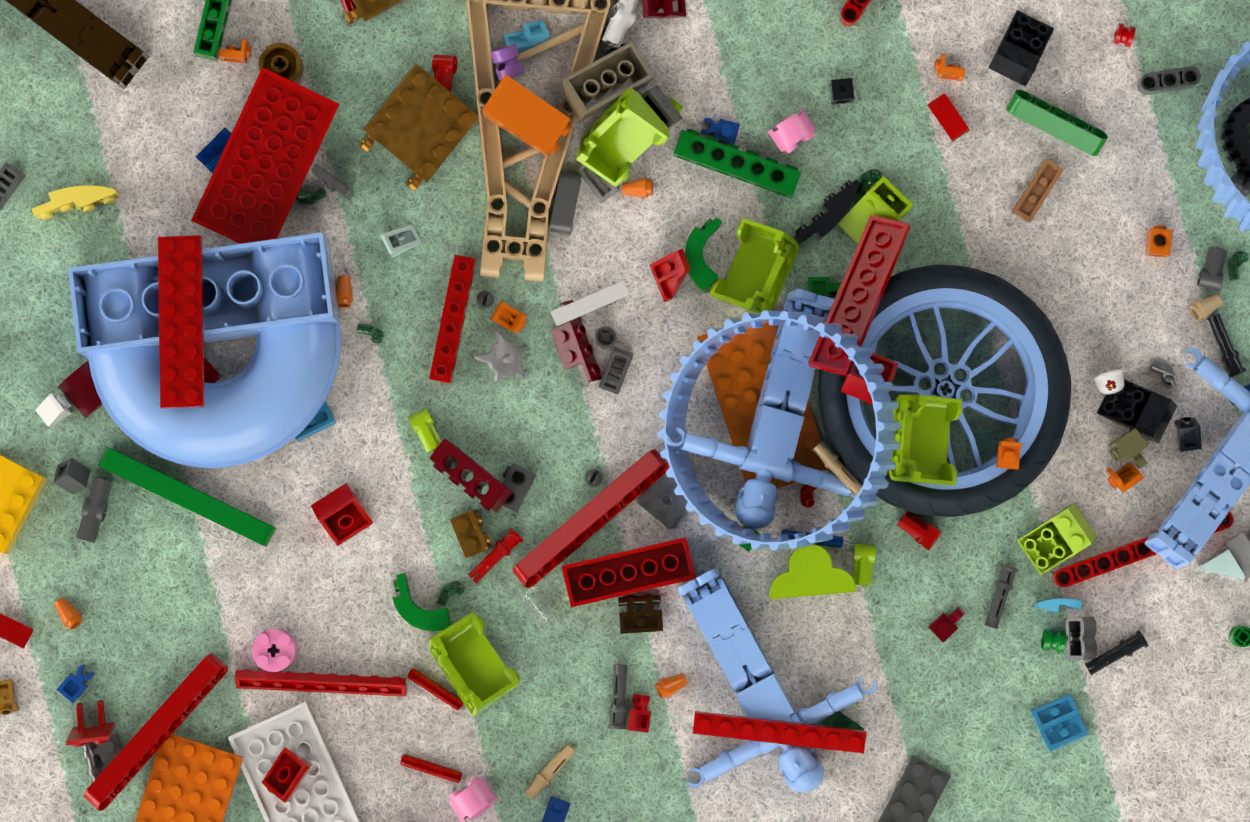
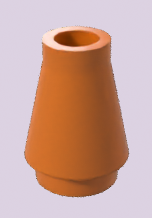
M644 177L628 183H622L623 196L648 198V196L653 195L652 179Z
M346 275L338 276L336 285L337 303L340 308L351 307V302H353L350 276Z
M64 597L54 603L64 627L72 630L83 622L82 614L67 602Z
M680 673L675 676L659 679V682L655 684V688L661 699H668L683 686L687 685L688 682L685 675Z

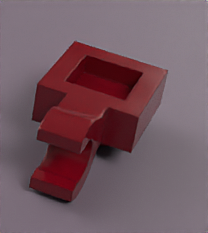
M957 607L948 617L942 613L928 628L944 643L958 629L954 623L965 613L960 607Z

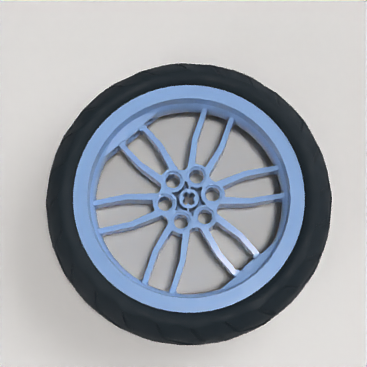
M935 264L909 269L891 276L861 347L870 348L873 351L872 353H875L877 342L882 335L897 322L907 317L916 347L927 367V371L921 373L898 361H894L898 363V370L913 377L914 380L912 386H893L889 392L961 399V391L966 390L970 393L971 397L968 402L962 400V412L967 407L990 419L1015 425L1012 438H1016L1017 443H1022V448H1020L1019 470L996 468L997 455L982 464L975 438L962 413L957 422L967 438L975 468L961 472L957 471L956 486L893 481L888 470L885 479L889 485L887 488L879 489L876 496L895 507L926 516L957 517L979 513L996 507L1015 497L1030 485L1046 468L1062 441L1068 422L1071 402V375L1062 343L1050 320L1035 302L1021 290L994 274L965 266ZM940 308L963 310L989 321L988 326L969 344L956 365L948 362L946 333L939 312ZM929 309L933 311L939 335L940 358L932 360L922 342L914 316L915 313ZM993 327H997L1008 338L1007 343L988 361L974 370H970L965 365V362L973 349ZM1010 346H1014L1026 376L1023 395L1003 389L972 386V377L993 364ZM936 364L944 367L943 375L935 374L934 366ZM819 370L818 400L826 436L835 454L839 456L838 459L863 485L871 467L876 443V435L867 419L863 401L841 392L846 376ZM956 370L964 372L965 378L963 381L956 380L954 376ZM921 379L929 382L928 390L925 391L919 388V381ZM944 385H946L947 390L950 391V393L945 394V396L942 395L943 391L940 390V387L942 388L944 387ZM977 395H999L1018 400L1020 404L1016 417L1013 419L996 414L975 403ZM949 430V443H948V456H947V461H948V464H953V465L955 466V468H956L955 461H954V457H953V453H952V449H951V445H950V430Z

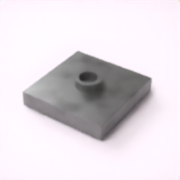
M315 164L311 169L319 179L325 182L323 186L332 193L337 191L349 201L353 197L354 193L348 186L321 166Z
M665 473L650 486L637 504L670 530L686 511L685 507L688 501L684 495L675 494L674 490L677 487V483L673 477H667Z

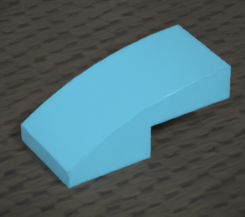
M542 19L523 24L522 31L503 35V42L505 46L516 44L520 53L549 38V32Z
M1055 598L1036 602L1034 607L1058 612L1060 605L1081 609L1083 601Z

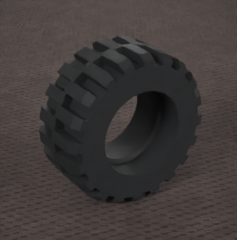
M1250 98L1241 102L1230 112L1228 119L1223 125L1224 132L1221 133V140L1225 141V144L1222 146L1223 150L1229 154L1227 159L1230 162L1234 161L1237 164L1235 168L1245 170L1247 175H1250V144L1246 137V128L1250 122Z

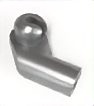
M1153 361L1150 371L1160 374L1166 388H1173L1176 384L1173 369Z

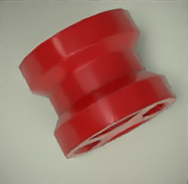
M1119 23L1113 43H1122L1125 47L1130 48L1136 27L1131 26L1128 28L1124 24Z

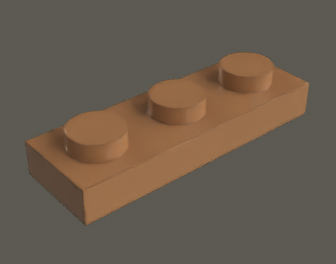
M1046 158L1012 213L1030 223L1064 169Z

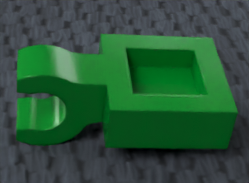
M808 277V291L816 295L829 297V294L836 295L841 283H829V277Z

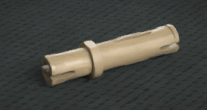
M823 441L820 442L813 451L825 463L824 466L832 470L854 496L858 494L863 485L838 459L839 456L837 454L834 455Z
M565 743L542 772L535 775V780L524 792L531 799L535 800L538 794L551 784L552 778L576 751Z

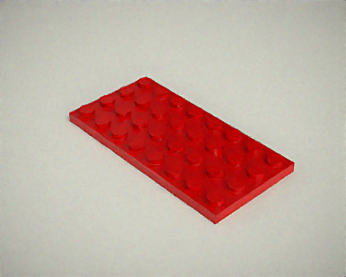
M262 67L191 221L239 244L277 239L340 104Z

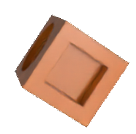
M1154 225V228L1149 229L1147 232L1145 256L1165 258L1170 256L1172 230H1167V226ZM1155 236L1163 238V246L1156 245L1154 242Z

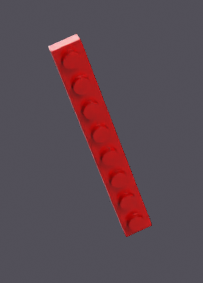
M235 670L237 689L406 697L407 693L406 678L398 676L379 677L377 675L358 676L355 674L337 675L334 673L316 674L313 672Z
M695 711L692 734L864 754L867 732L864 730Z

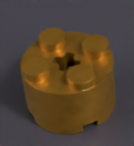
M286 43L271 44L259 57L258 65L260 71L264 67L295 83H299L303 75L304 65L298 52ZM283 62L286 66H283V69L279 70L278 66H280V63Z

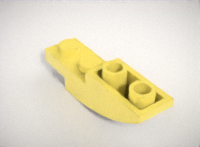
M102 186L68 187L48 193L51 201L32 208L34 217L41 218L42 220L54 217L53 213L60 210L62 213L68 212L73 209V205H76L79 211L84 210V213L95 210L98 204L104 203V205L115 202V198L120 195L115 189Z

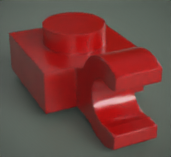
M633 694L632 703L635 709H630L627 730L649 732L651 711H647L650 700L649 696Z

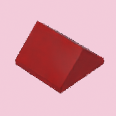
M284 747L261 783L282 802L286 803L291 799L313 764Z

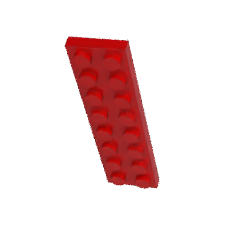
M870 215L825 323H838L842 325L843 334H855L858 336L857 345L860 347L864 342L911 229L909 223ZM819 336L809 359V366L848 376L854 362L848 358L849 356L842 348H837L835 346L836 343L830 338Z
M202 236L158 237L160 408L205 407Z

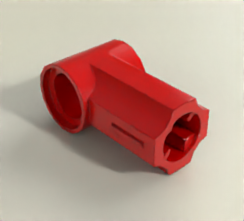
M435 54L432 60L433 78L451 92L453 75L456 73L458 66L457 57Z
M909 511L905 512L896 525L915 538L914 540L918 544H922L929 551L942 534L935 527L927 522L924 523Z

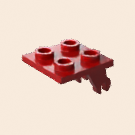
M98 700L97 702L99 726L85 728L82 703H77L78 727L72 728L66 740V746L80 747L88 742L101 744L110 739L115 728V722L106 723L103 700Z

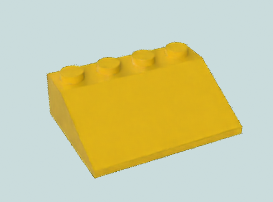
M0 455V552L9 554L48 478Z

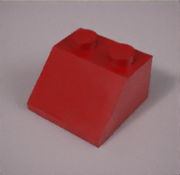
M872 353L870 359L874 364H882L885 368L881 373L884 382L892 383L898 363ZM854 363L848 376L845 378L841 392L873 405L866 382Z
M347 483L311 505L318 521L337 546L373 524Z

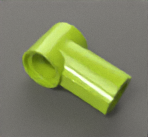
M424 408L407 418L415 434H418L426 452L429 453L436 450L442 440L434 427L435 424L432 417H430L427 408Z
M854 543L853 580L855 585L871 586L876 545Z

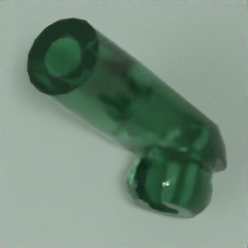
M871 169L861 174L856 193L865 195L868 185L878 182L882 178L881 172L877 169Z
M321 187L312 193L301 188L295 200L302 204L313 205L327 195Z
M1237 251L1228 260L1229 281L1240 279L1238 268L1249 259L1246 252Z
M358 323V334L372 336L371 340L373 343L380 344L383 341L384 332L373 325Z
M459 581L445 584L436 603L446 607L449 597L455 594H463L465 586Z

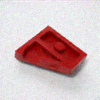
M683 249L677 250L650 264L664 302L673 299L691 269Z

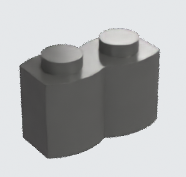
M1068 617L1065 628L1069 638L1066 645L1069 660L1096 659L1097 643L1094 637L1097 626L1094 617Z

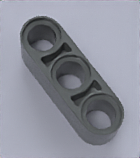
M1192 66L1144 74L1138 80L1137 88L1144 95L1189 89L1200 81L1201 73L1198 68ZM1185 74H1192L1194 82H1188ZM1164 77H1171L1173 79V85H1167L1164 81ZM1145 79L1152 82L1153 87L1151 89L1144 86L1143 81Z
M560 172L550 223L551 232L571 234L582 175Z

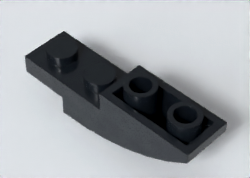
M857 179L854 182L848 180L840 187L842 191L836 195L834 193L828 195L824 199L825 203L822 206L826 213L820 212L812 218L813 223L808 227L804 224L795 231L797 235L794 237V240L800 245L815 233L820 240L838 224L852 203L859 181Z

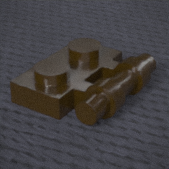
M647 593L646 596L633 597V595H627V597L618 598L619 606H627L628 612H619L621 634L663 631L662 610H653V604L661 603V595ZM646 604L647 611H634V605Z

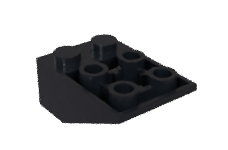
M1017 10L988 68L1026 87L1040 61L1054 28Z
M1124 379L1123 389L1120 392L1105 395L1097 414L1128 430L1136 428L1142 437L1159 444L1177 405L1165 396Z

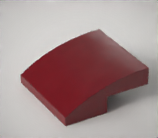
M642 0L643 18L686 17L685 0Z
M89 360L58 386L85 418L102 406L91 376Z

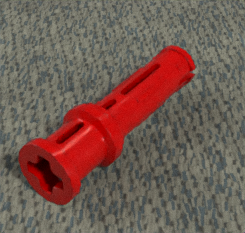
M510 528L509 533L501 541L498 540L496 542V547L468 573V576L473 578L478 573L473 579L477 584L504 556H510L511 550L518 543H523L524 540L514 529Z

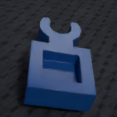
M710 118L704 119V122L709 123L711 128L709 130L702 129L701 133L705 135L714 133L715 138L719 141L735 145L740 124L720 119L719 123L716 124Z
M85 664L78 668L77 676L70 673L57 688V691L71 703H75L88 688L84 684L85 680L92 679L95 672L91 671L88 676H85L83 674V669L86 667Z

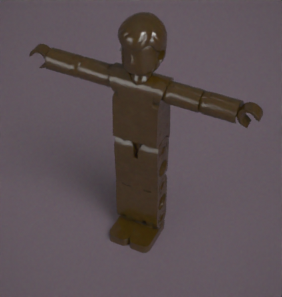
M5 0L123 90L149 58L145 51L134 45L76 0Z

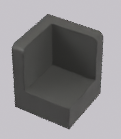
M70 458L57 465L53 482L74 494L87 487L90 470L73 458Z

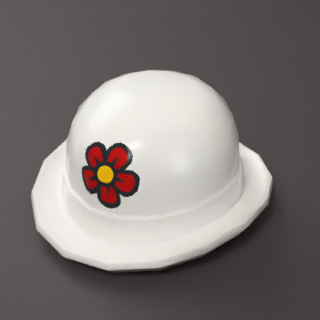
M1116 369L1103 372L1092 377L1090 382L1094 380L1102 394H1114L1123 389L1124 373H1128L1126 369Z

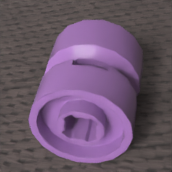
M516 44L490 51L493 63L498 65L496 73L499 80H502L505 74L512 78L525 73L522 61L517 59L519 51Z

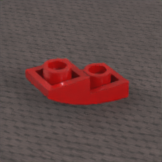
M945 93L927 104L952 142L970 130Z
M0 613V638L24 649L34 630Z

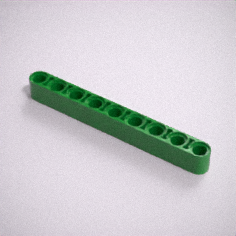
M106 447L98 464L99 467L265 547L268 546L276 527L268 525V523L110 447Z

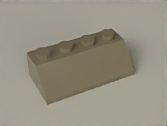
M630 42L563 78L562 81L568 106L578 122H581L612 105L628 88L631 87L637 91L645 87L654 76L633 42Z

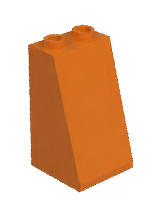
M506 74L482 109L486 119L546 157H549L551 153L555 155L561 145L558 143L562 136L566 137L572 128L569 117Z

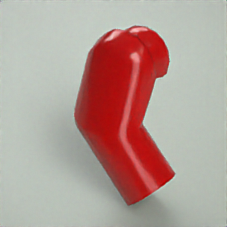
M804 485L800 489V502L802 506L806 508L813 507L815 503L813 491L817 489L816 487Z

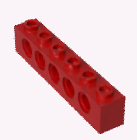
M454 254L429 376L431 381L452 385L477 262L475 258Z

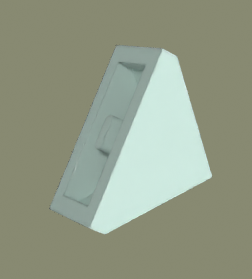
M413 225L381 235L392 258L421 244Z
M1229 549L1221 551L1201 563L1198 567L1200 570L1236 579H1244L1245 576Z

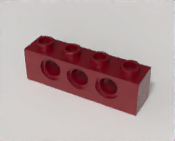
M445 438L429 458L434 462L433 467L442 474L444 471L450 475L448 479L457 486L459 484L464 486V492L473 499L475 496L480 499L479 504L487 511L493 509L498 512L513 493L502 482ZM454 460H457V466L454 469H451L452 462ZM473 472V478L467 482V475ZM488 485L487 493L482 494V488Z

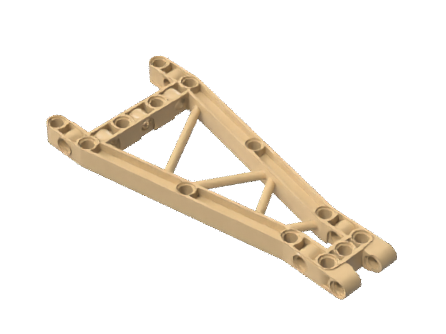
M467 0L488 202L480 276L500 278L504 259L524 261L525 280L544 282L549 212L577 118L572 111L565 109L567 98L564 91L559 111L571 119L570 125L572 128L566 137L562 136L558 143L561 145L555 155L551 153L549 157H544L532 200L505 182L504 168L539 153V151L530 147L503 160L500 127L486 119L483 115L482 109L486 104L481 102V98L486 94L492 95L497 88L495 86L494 74L498 67L497 64L493 65L490 53L491 41L487 7L492 5L514 10L529 11L530 9L546 10L547 13L588 14L584 24L519 53L517 58L519 61L526 60L582 34L569 74L571 75L595 62L611 8V0H565V3L561 6L555 5L554 0H521L519 2L513 0ZM598 1H604L607 6L604 9H598L595 4ZM506 193L529 208L526 238L505 235L506 221L508 220ZM501 200L504 205L502 209L495 210L492 208L493 202ZM537 204H543L546 209L544 213L537 214L534 212V207ZM491 242H498L500 247L498 251L491 252L488 250V245ZM512 244H519L521 249L517 254L509 252V247ZM535 245L540 246L542 251L538 256H534L530 253L531 247Z

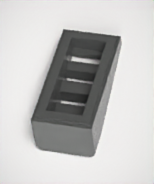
M7 162L0 169V186L6 190L5 194L0 191V197H2L0 209L4 207L26 176ZM8 171L15 176L14 179L6 175ZM3 178L11 183L9 187L1 182Z
M614 346L599 388L618 395L634 354ZM615 355H619L621 357L626 358L627 361L624 362L614 357ZM612 363H615L620 366H623L624 369L620 370L611 365ZM609 371H612L614 373L621 375V377L617 378L615 376L609 375L608 373ZM609 379L617 382V387L606 383L605 380Z

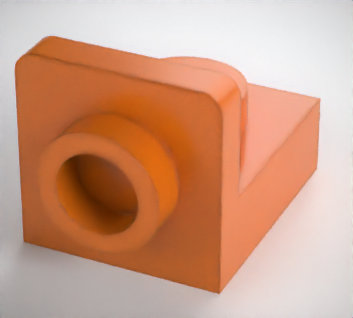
M242 39L241 51L237 47L226 46V49L219 50V58L221 61L247 64V58H251L252 46L249 45L247 39Z
M941 54L940 59L935 61L934 71L938 72L937 78L962 81L965 76V69L960 68L961 66L956 64L945 66L946 54Z
M1004 438V441L998 442L996 468L1019 470L1022 443H1017L1016 438Z

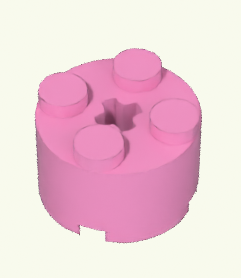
M803 108L798 110L799 115L797 113L792 114L775 125L774 132L772 129L767 131L780 152L790 153L798 147L797 142L800 140L806 142L816 135L814 132L816 128Z
M270 629L262 632L257 636L252 647L253 659L257 666L268 672H278L287 669L293 664L298 653L295 639L290 633L282 629ZM274 644L276 648L280 649V652L276 653L275 656L273 652H270V648H273Z
M475 777L467 783L468 788L463 791L459 789L449 796L451 799L449 804L461 822H467V818H472V820L492 807L490 803L492 800L494 802L498 801V798L484 778L480 780L478 777Z

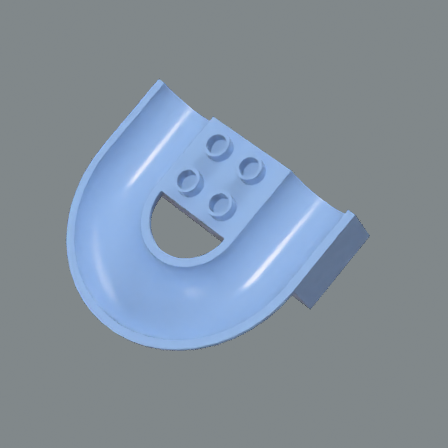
M323 232L202 249L204 343L256 336V347L253 357L248 366L239 375L221 383H205V407L160 408L158 256L68 268L77 352L88 358L96 391L103 406L120 429L134 442L163 459L199 468H224L247 464L279 450L300 434L323 406L332 388L340 359L341 331L330 241Z

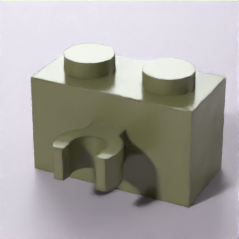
M1136 428L1128 430L1108 445L1110 447L1109 453L1115 461L1124 462L1132 459L1138 469L1148 464L1139 453L1148 444Z

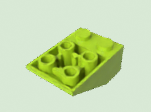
M883 176L837 225L858 244L870 215L900 221L914 205Z
M1075 503L1019 538L1017 542L1041 576L1093 544L1098 537Z

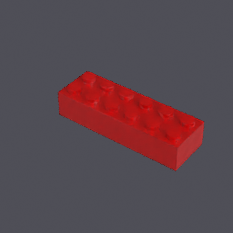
M686 537L561 566L571 608L696 579Z

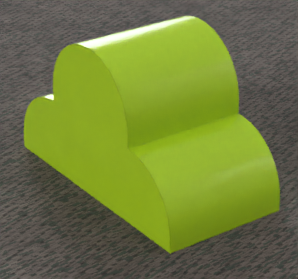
M814 544L796 548L792 551L787 561V572L777 575L771 581L768 589V599L856 592V586L851 575L842 569L832 568V561L828 552Z

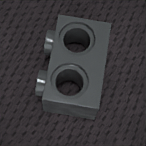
M513 463L512 466L508 465L502 477L505 478L503 484L513 491L514 499L509 503L505 502L503 506L517 513L536 475ZM516 472H521L524 475V480L520 484H516L512 480V476Z

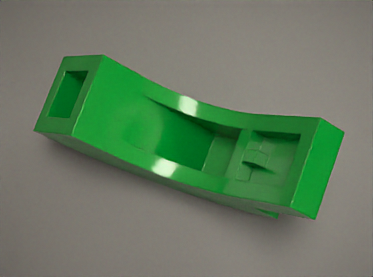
M717 217L714 220L710 218L702 226L703 232L695 227L689 235L685 246V255L691 268L688 276L703 293L719 277L708 267L703 258L705 243L722 226L723 222Z
M406 573L396 575L397 579L394 580V587L396 592H400V596L392 597L398 613L406 622L425 631H442L451 626L448 608L428 611L418 607L411 598Z

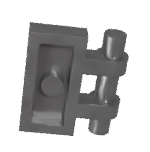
M118 733L112 734L106 742L97 744L98 748L92 749L90 742L83 745L84 752L82 754L87 760L89 767L88 775L92 778V781L102 773L122 750ZM100 754L103 766L99 768L94 755Z

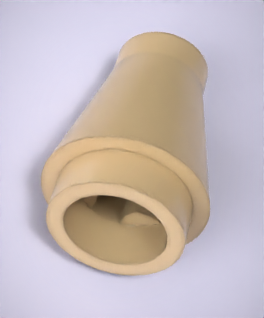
M1214 294L1193 302L1189 309L1193 318L1200 321L1205 320L1223 303L1220 296Z

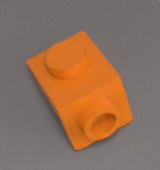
M500 301L490 320L517 334L524 328L527 315Z
M1130 462L1116 472L1110 467L1106 469L1109 476L1107 478L1109 484L1114 489L1118 488L1122 493L1143 479L1142 474Z

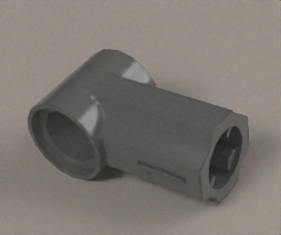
M1209 247L1204 268L1201 269L1199 274L1200 279L1198 278L1197 286L1219 291L1224 277L1222 272L1228 251L1218 247Z

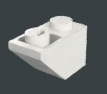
M51 393L39 405L36 411L46 425L53 428L72 414V411L69 409L72 405L65 396L62 397L61 395Z

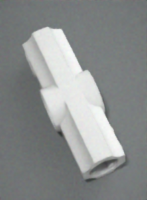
M618 0L611 7L608 13L610 21L602 38L605 45L620 48L626 30L635 21L636 14L634 10L638 0Z

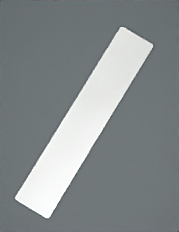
M621 281L550 313L556 326H559L624 298L629 294L624 282Z

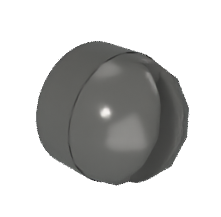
M482 291L477 296V302L482 308H489L494 303V297L489 291ZM484 294H488L486 304H482Z
M593 469L586 473L585 481L589 486L594 487L601 483L602 476L599 471ZM593 473H596L597 476L593 483L589 482Z

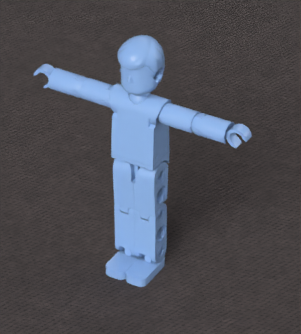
M795 289L788 292L787 302L782 311L803 312L806 315L824 317L825 322L828 317L826 311L831 310L835 299L816 295L802 289ZM780 320V325H778L771 353V362L768 364L747 448L718 442L713 437L703 438L689 433L685 434L679 427L676 428L680 436L677 443H673L667 434L665 435V441L671 447L680 446L681 450L738 465L739 469L756 473V479L747 480L744 488L741 487L735 506L737 519L745 526L754 529L769 525L774 518L775 503L778 497H776V486L770 483L771 478L788 483L792 480L844 496L850 495L854 497L853 493L830 471L824 469L819 471L802 466L797 461H792L804 420L802 415L806 409L815 373V368L810 367L808 362L820 332L817 330L803 329L804 325L798 323V326H787V320Z
M1189 348L1183 352V354L1192 353L1196 358L1195 363L1187 364L1184 367L1193 368L1196 374L1208 382L1213 389L1219 391L1233 402L1239 410L1243 411V414L1158 529L1159 532L1150 535L1145 541L1147 547L1156 554L1162 555L1161 557L1176 569L1187 566L1192 562L1226 517L1230 508L1235 505L1250 484V392L1232 377H1229L1227 373L1206 356L1202 358L1201 352L1196 348Z
M714 568L677 588L680 596H685V601L731 687L737 693L735 695L747 717L815 725L835 714V712L863 699V694H871L877 688V681L875 680L871 690H864L861 686L862 676L859 678L858 684L855 683L840 692H831L822 702L811 708H801L796 713L794 706L754 633H752L725 580L720 577L722 575L718 568ZM747 740L746 743L733 750L722 751L718 758L700 768H691L690 770L700 773L701 781L699 783L687 781V783L691 787H699L704 783L705 779L709 782L733 769L735 766H739L761 753L765 755L779 746L784 751L778 757L779 769H781L786 783L793 791L806 793L816 789L823 781L824 769L813 748Z

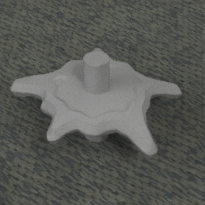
M495 331L496 344L491 345L488 353L476 354L474 358L489 364L490 370L495 373V382H498L503 377L510 378L513 374L524 379L525 374L521 367L520 356L527 346L516 347L511 341L504 340L498 331Z

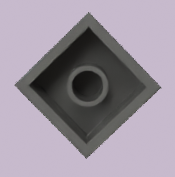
M657 85L641 95L669 130L683 119Z

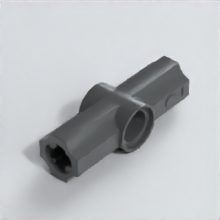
M94 477L89 497L86 498L82 507L81 516L83 517L76 538L95 543L100 524L106 516L104 512H107L108 509L107 501L112 488V481Z

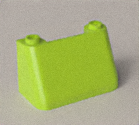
M630 87L584 132L580 139L576 160L617 187L621 182H625L629 178L631 164L652 144L659 146L660 144L664 145L670 137L669 128L642 96Z
M742 218L741 223L736 229L737 238L741 241L740 247L726 278H719L714 281L709 295L748 313L761 314L765 310L773 311L798 255L799 243L783 231Z
M898 395L895 402H898L899 408L893 412L894 420L901 423V428L895 431V441L900 443V449L893 451L891 460L896 463V467L889 470L890 478L893 481L956 486L957 470L953 464H947L950 421L957 420L962 414V399L927 395Z
M472 612L430 638L428 648L468 711L475 717L520 684L519 680L521 678L515 668L512 670L509 667L506 668L484 635L483 627H485L483 619Z

